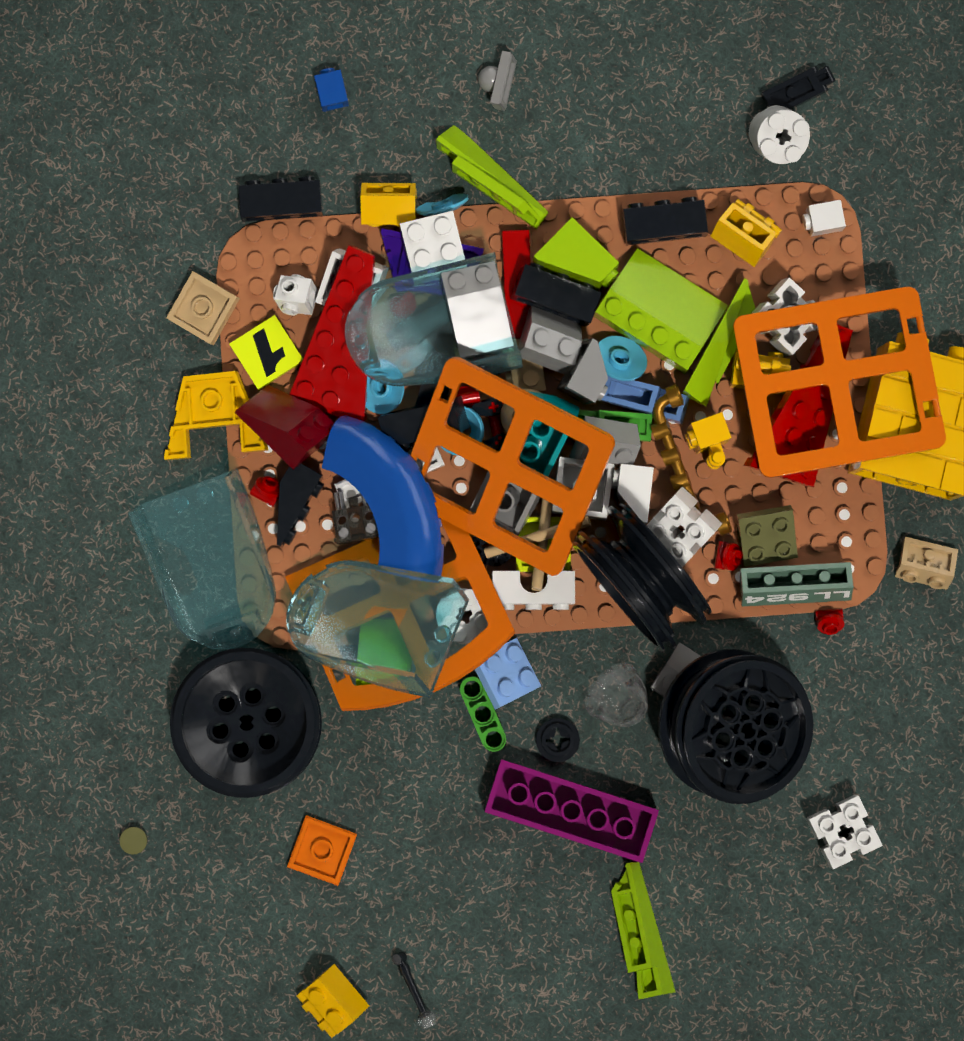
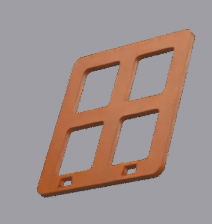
M452 357L446 361L410 456L415 461L418 458L425 462L421 471L424 479L437 446H442L488 470L490 477L476 512H471L433 492L438 517L548 575L555 576L565 567L573 548L572 542L576 540L577 533L581 529L615 447V440L610 433L460 357ZM461 383H466L511 406L515 410L500 451L475 440L447 424L448 416ZM445 385L452 389L448 401L440 398ZM534 420H538L588 446L589 452L574 488H569L520 462L519 458ZM509 483H513L563 510V515L548 550L519 537L495 523L496 515Z

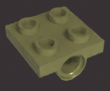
M791 505L737 514V535L744 567L798 558L794 515Z

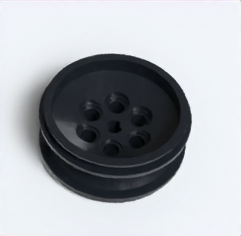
M623 503L618 504L620 511L613 506H609L607 512L616 526L620 540L608 543L593 535L587 536L583 531H579L577 535L581 543L573 541V547L597 581L639 631L662 653L665 651L664 644L671 649H675L677 645L673 639L675 634L670 620L673 608L677 607L689 613L702 625L707 622L703 612L710 614L712 612L711 608L689 575L644 522Z
M256 648L225 650L199 663L189 672L179 686L170 714L172 743L184 768L195 780L208 789L219 794L237 798L266 795L294 781L307 768L314 757L322 730L319 700L307 677L299 668L285 658ZM252 688H257L261 693L260 701L255 704L247 700V692ZM226 696L232 697L235 702V706L230 712H225L220 705L221 700ZM275 706L280 709L281 718L273 723L268 720L267 711ZM245 715H250L254 718L251 722L254 727L248 731L242 728L244 722L241 719ZM219 723L226 724L229 730L228 735L223 739L218 738L214 733V729ZM266 733L273 735L275 739V744L271 749L263 748L260 743L261 737ZM240 741L245 742L249 748L248 754L245 757L237 756L234 751L235 745Z
M722 649L695 659L675 677L666 691L661 704L658 730L664 758L673 773L683 783L722 802L748 804L772 796L789 784L798 774L810 751L814 724L807 693L798 678L788 668L775 660L749 651ZM750 696V697H751L750 703H749V705L746 707V700H747V698ZM726 706V713L721 716L722 709ZM769 714L768 721L764 724V718ZM720 733L721 738L718 743H715V739ZM761 741H763V746L758 751V745ZM737 751H739V756L734 761V755Z

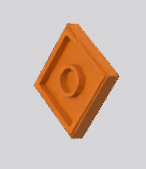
M306 815L287 867L339 886L357 834Z

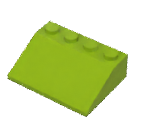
M637 248L595 311L594 317L686 374L729 305Z

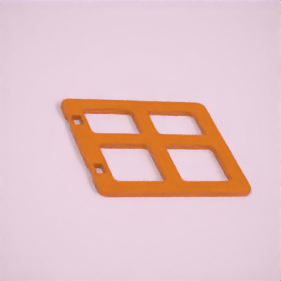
M902 287L741 315L735 320L733 325L759 470L763 476L768 478L935 450L944 445L946 434L922 317L920 298L916 289ZM887 310L898 311L905 350L854 360L844 359L837 326L839 319ZM916 318L918 333L909 334L907 319ZM807 324H815L817 326L823 356L822 365L768 375L762 373L755 339L757 333ZM909 372L921 427L920 431L861 441L858 437L849 382L851 380L885 374ZM827 386L837 430L838 445L782 456L777 454L767 396L810 387ZM932 401L935 417L925 418L923 403Z

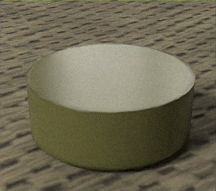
M130 827L122 832L119 842L124 852L134 855L141 853L146 848L148 837L143 829Z

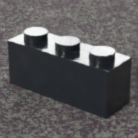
M306 176L298 178L299 181L288 182V179L278 178L273 179L272 183L261 184L259 180L246 181L245 185H238L242 222L323 216L320 180H315V177Z
M697 197L683 198L680 203L660 200L654 202L653 206L645 207L643 203H633L627 205L628 208L623 209L622 212L626 246L706 237L708 233L705 201L697 200Z
M536 263L525 264L520 269L510 299L550 312L584 327L592 322L601 296V292L596 291L595 286L585 282H580V284L572 282L570 277L563 273H548L544 271L545 267Z
M462 396L455 398L447 419V424L460 432L470 428ZM430 403L378 416L381 432L391 436L403 450L411 448V443L416 442Z

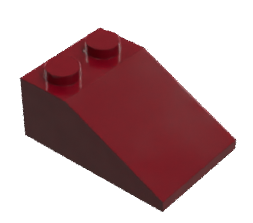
M269 385L235 411V414L293 470L325 444L334 424L319 407Z

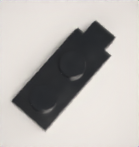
M815 66L762 92L761 96L767 107L778 105L791 110L828 91L827 86L836 80L829 66L820 70Z

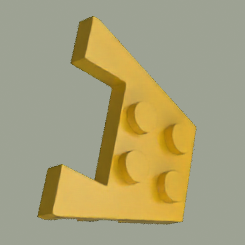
M237 371L183 376L175 408L177 412L174 425L170 429V441L168 449H165L164 460L191 458L189 430L240 425L241 452L268 451V445L235 414V411L249 400Z

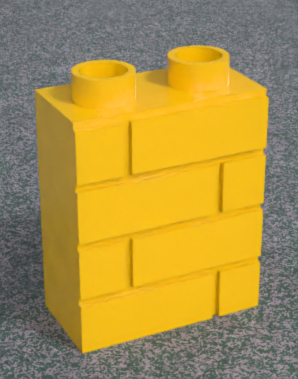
M897 333L895 342L889 341L877 348L876 356L905 350L903 333ZM958 346L949 347L947 356L930 352L946 434L944 445L935 450L849 464L847 473L950 501L964 496V347ZM903 371L870 377L857 431L859 439L861 441H869L919 432L921 427L910 373ZM932 401L924 402L925 418L935 417Z

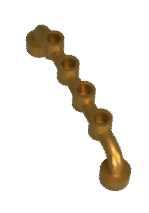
M677 384L665 388L666 394L659 397L655 402L653 415L656 424L651 425V430L655 440L662 439L665 449L660 451L665 466L672 465L675 475L670 476L674 490L678 491L683 487L698 500L693 492L689 475L682 463L679 449L674 442L670 425L664 415V408L668 404H671L672 408L684 405L681 392ZM697 502L695 507L701 512L700 504ZM725 511L714 515L723 523L717 530L721 536L732 532L731 524Z

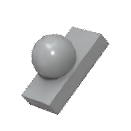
M502 51L498 67L486 66L478 75L480 87L484 91L492 92L490 103L495 109L505 111L517 64L513 54L507 51Z

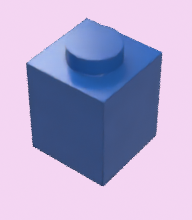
M327 68L319 71V75L314 77L323 112L349 106L341 70L335 71V68Z

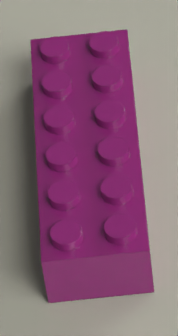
M501 759L484 812L643 863L659 810Z

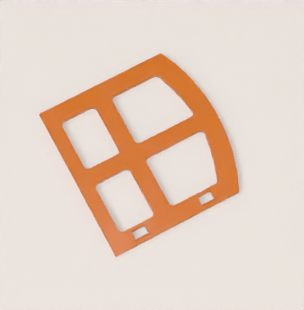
M441 519L442 527L445 529L456 553L455 560L443 565L441 579L415 577L409 581L400 582L395 571L379 568V535L285 576L342 711L390 707L436 692L481 666L515 634L514 628L468 532ZM365 560L369 561L381 587V592L331 616H325L313 591V584ZM467 580L488 622V626L458 652L441 663H437L434 661L413 614L411 604L454 583ZM312 597L315 607L307 611L302 599ZM392 614L416 666V673L397 680L377 684L354 685L336 645V637L383 615ZM341 667L346 678L337 682L332 670Z

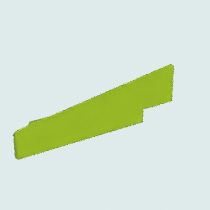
M455 125L439 135L436 139L437 149L454 160L452 162L453 173L537 230L548 215V211Z
M746 278L743 279L682 392L688 398L705 407L708 404L714 384L719 383L737 350L733 329L735 320L739 316L751 314L755 310L748 285L749 282Z
M639 862L626 863V871L620 882L615 883L611 893L628 973H637L638 999L675 993Z

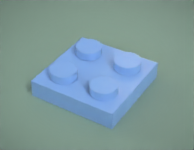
M517 638L505 643L499 651L475 669L495 710L541 687Z

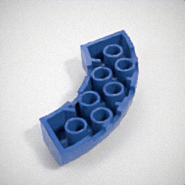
M350 416L339 417L330 430L322 468L332 471L349 481L368 503L379 534L380 552L378 567L422 578L441 579L444 559V544L441 542L440 532L442 522L441 518H438L433 491L429 483L425 482L423 475L419 471L418 464L391 436H387L375 426Z

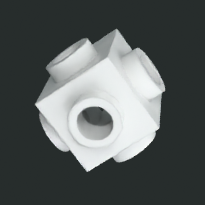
M292 274L291 276L281 275L279 284L274 287L273 299L281 312L287 315H312L318 289L312 279L298 274Z

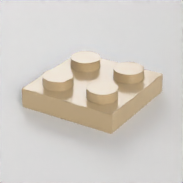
M192 271L166 318L205 342L214 345L240 298Z

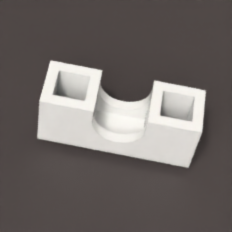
M492 571V583L505 610H514V605H525V610H542V605H553V610H569V605L575 604V571H561L555 576L547 574L545 588L536 593L528 592L522 587L520 571Z

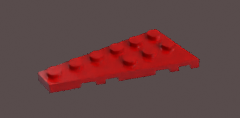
M837 324L843 357L846 359L853 330ZM819 334L810 348L811 354L805 365L801 364L799 369L823 364ZM822 385L785 392L770 418L777 454L782 456L824 448L833 412L827 386ZM755 450L752 457L747 458L744 466L759 470ZM818 470L779 477L807 487H814Z

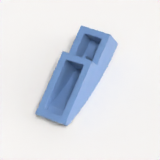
M608 376L605 384L608 386V389L602 401L638 413L652 414V417H654V404L659 397L666 394V390L661 389L659 386L636 380L621 381ZM681 394L684 405L672 408L671 404H668L664 408V415L667 421L680 425L683 424L689 403L688 396Z

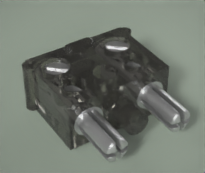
M339 491V497L338 492H335L336 510L332 511L336 535L334 542L341 545L379 538L374 516L371 520L366 519L367 513L372 511L364 497L362 496L363 506H359L358 497L348 498L350 508L346 509L343 492ZM358 514L360 516L359 521L353 522V516ZM346 517V522L340 525V518Z

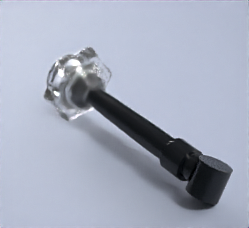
M404 952L396 953L392 956V961L395 965L399 966L398 970L401 976L403 975L420 1012L416 1022H414V1026H421L422 1030L437 1024L435 1018L439 1017L440 1014L426 1010L410 973V967L405 962L407 955Z

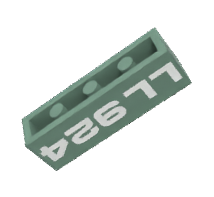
M851 562L741 568L739 582L742 607L849 601L852 598L854 588Z

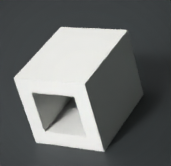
M841 200L809 205L805 210L806 214H803L804 228L810 231V237L840 232L846 227Z

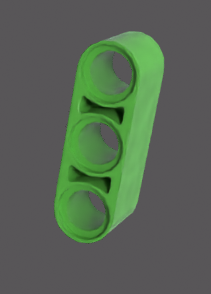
M467 677L460 685V692L480 740L487 750L492 752L499 751L506 744V735L480 679L477 677ZM470 681H475L480 686V692L475 697H469L464 692V686ZM481 706L489 708L491 717L487 722H479L476 719L475 711ZM496 731L501 735L502 742L498 747L488 746L486 743L488 733Z

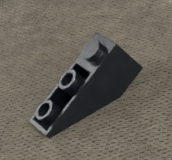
M300 464L294 470L289 466L280 481L277 545L281 548L285 544H291L297 533L294 527L299 520L302 522L305 520L311 507L307 506L312 497L317 498L325 485L321 482L323 479L322 475L303 464Z

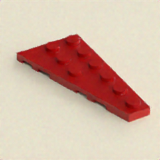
M349 245L290 395L317 406L322 411L334 416H350L366 422L365 410L375 255Z

